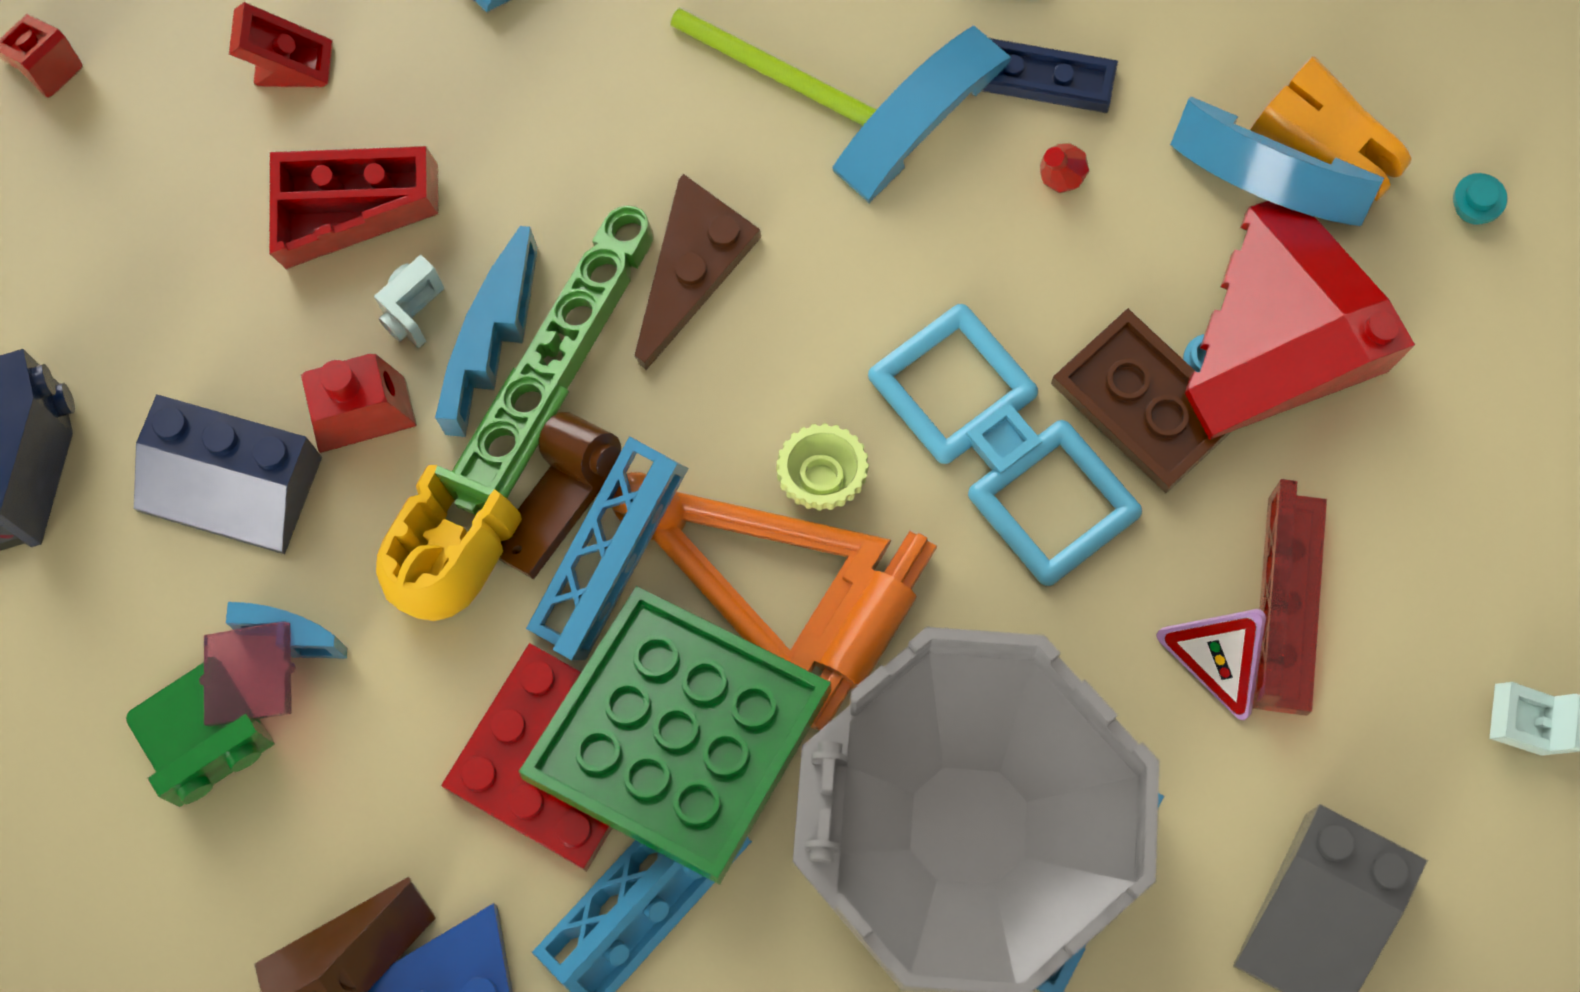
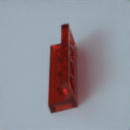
M1280 479L1268 498L1259 607L1264 612L1266 620L1252 709L1308 716L1312 712L1327 499L1297 495L1298 481Z

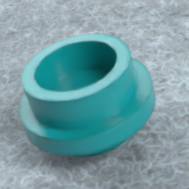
M1474 173L1464 177L1458 183L1453 193V204L1458 216L1470 224H1485L1496 220L1505 210L1508 201L1507 192L1503 184L1495 177L1484 173Z

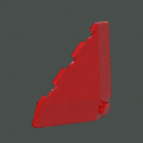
M1270 201L1250 206L1245 212L1240 228L1247 232L1241 250L1235 249L1231 254L1220 287L1226 289L1227 292L1221 310H1214L1212 312L1200 346L1201 349L1207 351L1200 372L1192 373L1185 391V395L1209 440L1388 373L1415 346L1389 298L1314 216Z

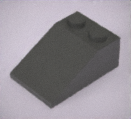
M1319 804L1305 814L1233 966L1280 992H1359L1402 917L1428 860Z

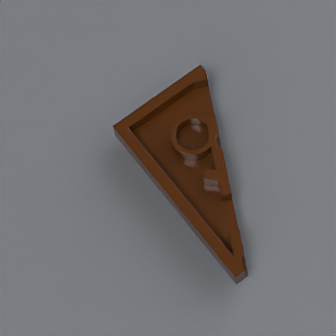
M685 174L678 180L634 355L638 364L646 370L761 239V232L758 227Z

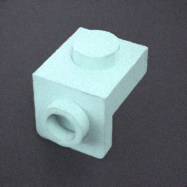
M421 254L410 264H403L397 268L390 276L388 284L374 296L384 313L378 318L384 328L397 341L401 342L407 337L417 348H420L427 341L412 318L445 289L436 269Z
M1514 682L1495 684L1489 739L1541 756L1580 752V695L1552 696Z

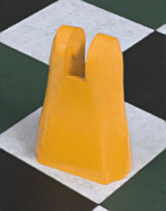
M1315 56L1308 60L1293 77L1289 85L1285 86L1268 104L1250 130L1328 164H1332L1336 157L1383 177L1384 180L1374 201H1378L1389 190L1390 181L1387 175L1391 177L1401 176L1412 160L1404 144L1371 116Z

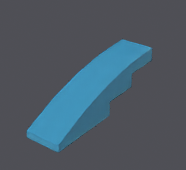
M520 226L489 270L464 319L447 365L435 415L445 435L466 437L474 388L495 390L502 341L523 343L538 252L531 227Z

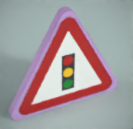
M1253 609L1163 627L1157 632L1158 641L1237 719L1245 720L1251 715L1266 620L1263 611Z

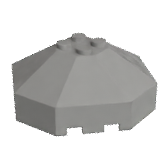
M926 627L909 641L908 647L887 665H881L851 691V705L802 745L793 863L902 992H1033L1156 882L1159 760L1143 742L1139 745L1116 720L1118 715L1085 679L1081 682L1059 658L1060 652L1045 635Z

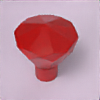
M1070 143L1057 144L1047 149L1040 164V174L1043 183L1058 193L1079 188L1089 173L1086 153Z

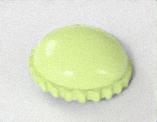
M826 423L821 426L812 424L810 428L803 427L800 429V432L791 434L790 440H786L783 444V449L779 451L776 464L777 480L781 482V490H785L786 496L789 499H794L795 504H802L806 509L815 508L818 511L822 509L832 510L836 506H844L848 500L852 501L855 494L861 492L862 484L866 482L869 467L867 463L868 454L864 452V445L858 442L856 435H851L848 429L842 430L838 425L829 426Z

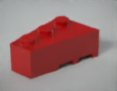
M426 146L270 152L269 254L285 269L438 214V164Z

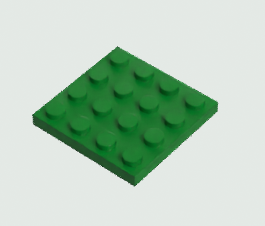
M636 586L522 765L519 774L522 780L720 885L829 696L831 682Z

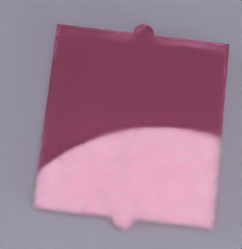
M282 621L204 635V674L199 679L200 684L204 685V725L217 726L229 724L245 713L253 719L292 714L291 674L295 671L296 666L291 662V629L289 622Z

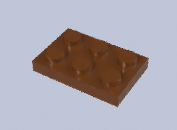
M1129 308L1052 378L1051 384L1165 493L1170 491L1231 433L1229 432L1209 440L1185 395L1190 376L1196 371Z

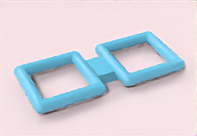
M957 304L869 369L868 378L939 463H951L972 447L988 465L991 471L969 488L968 497L1042 585H1054L1141 517L1142 507L1069 422L1058 420L1037 435L1020 416L1018 411L1037 397V385L967 305ZM957 329H960L1012 390L946 439L894 376ZM1058 446H1061L1115 510L1049 560L995 497V494Z

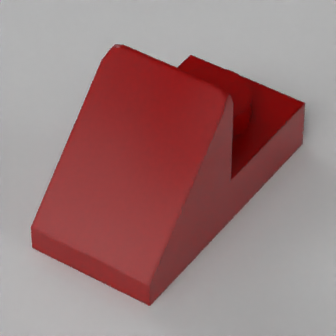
M243 2L234 9L229 55L255 65L254 85L260 87H324L328 84L333 40Z
M28 14L0 38V58L5 63L20 70L47 98L52 97L83 67V63L66 36L58 28Z

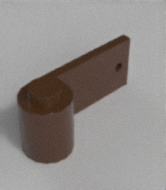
M560 412L553 415L541 430L539 451L550 467L518 508L522 520L513 536L508 540L501 541L503 553L499 560L533 580L600 492L622 451L621 443L617 436L570 412Z

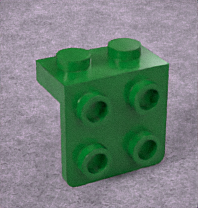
M215 657L206 660L131 709L126 716L128 726L156 771L147 779L158 797L178 807L193 803L204 797L211 791L214 784L233 772L249 767L261 757L264 751L275 745L227 665Z

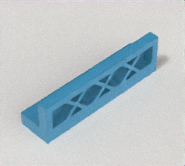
M629 436L526 629L554 644L553 650L570 660H586L689 468ZM638 453L653 461V464L639 490L632 492L626 472ZM620 485L623 495L613 498ZM625 503L627 512L613 538L606 541L601 519L608 508ZM595 534L597 544L587 546L591 537ZM599 551L601 560L587 587L580 589L575 567L581 556ZM567 582H569L571 592L561 595ZM571 599L574 600L575 609L561 634L545 625L555 604Z
M748 837L746 838L744 844L742 845L734 861L752 842ZM635 840L532 953L570 992H616L715 882L659 852L657 860L649 869L639 872L640 864L650 854L657 853V851ZM619 895L616 905L607 914L600 915V910L604 903L611 896ZM579 938L577 947L560 964L555 957L571 939Z

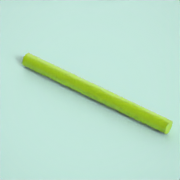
M678 8L671 18L670 25L861 125H864L876 111L871 106L681 8Z

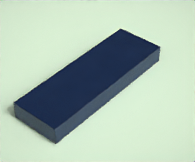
M989 38L1011 57V62L982 91L1108 113L1118 60Z

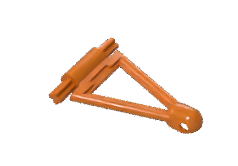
M630 472L627 474L632 492L639 490L646 474L640 472ZM620 485L613 498L623 495ZM680 492L675 493L651 540H655L743 639L809 672H812L815 666L823 671L820 677L831 682V692L811 725V728L814 730L818 729L819 731L832 721L850 689H854L871 674L916 600L917 596L912 591V588L937 549V546L929 542L926 536L909 531L883 573L875 571L887 551L891 539ZM625 503L612 507L614 514L620 521L623 520L627 512ZM686 521L848 557L791 650L682 532Z

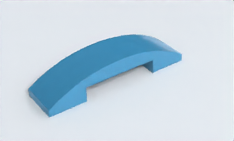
M975 26L965 30L929 57L882 103L839 156L832 167L833 171L870 203L905 168L904 159L970 93L977 96L1011 62V57Z
M1194 97L1188 99L1170 144L1182 155L1224 181L1275 204L1325 220L1362 226L1384 180L1383 177L1336 157L1332 164H1328L1236 125L1238 116Z

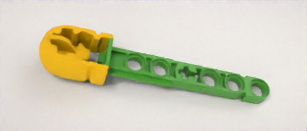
M627 205L618 207L607 215L592 240L594 247L582 256L518 366L510 372L453 470L450 471L438 465H428L416 484L418 495L411 496L406 500L385 535L377 554L376 574L386 600L400 611L415 618L429 621L449 618L468 607L483 588L503 553L501 541L510 539L522 520L520 512L507 498L539 445L540 433L545 423L553 415L557 414L569 393L568 387L630 283L631 267L638 269L651 247L653 230L643 210ZM634 223L641 226L640 233L632 240L620 241L615 238L618 229L625 224ZM605 264L617 267L616 274L607 282L597 283L591 280L592 272L597 267ZM579 306H586L592 309L590 318L583 324L570 325L566 323L567 315L572 309ZM559 333H561L564 336L563 341H561L558 335ZM561 351L564 358L561 361L552 360L547 366L544 361L546 356L555 357ZM532 391L541 394V401L535 409L529 412L515 410L516 401L521 395ZM508 435L515 438L514 448L508 454L500 457L489 454L491 443L498 437ZM454 500L457 508L476 515L472 521L473 525L468 532L464 527L445 519L447 511Z

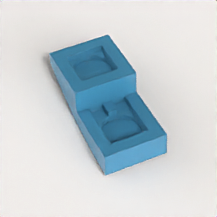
M228 602L226 624L241 636L279 637L278 646L292 658L347 659L348 648L335 635L302 616L265 605Z

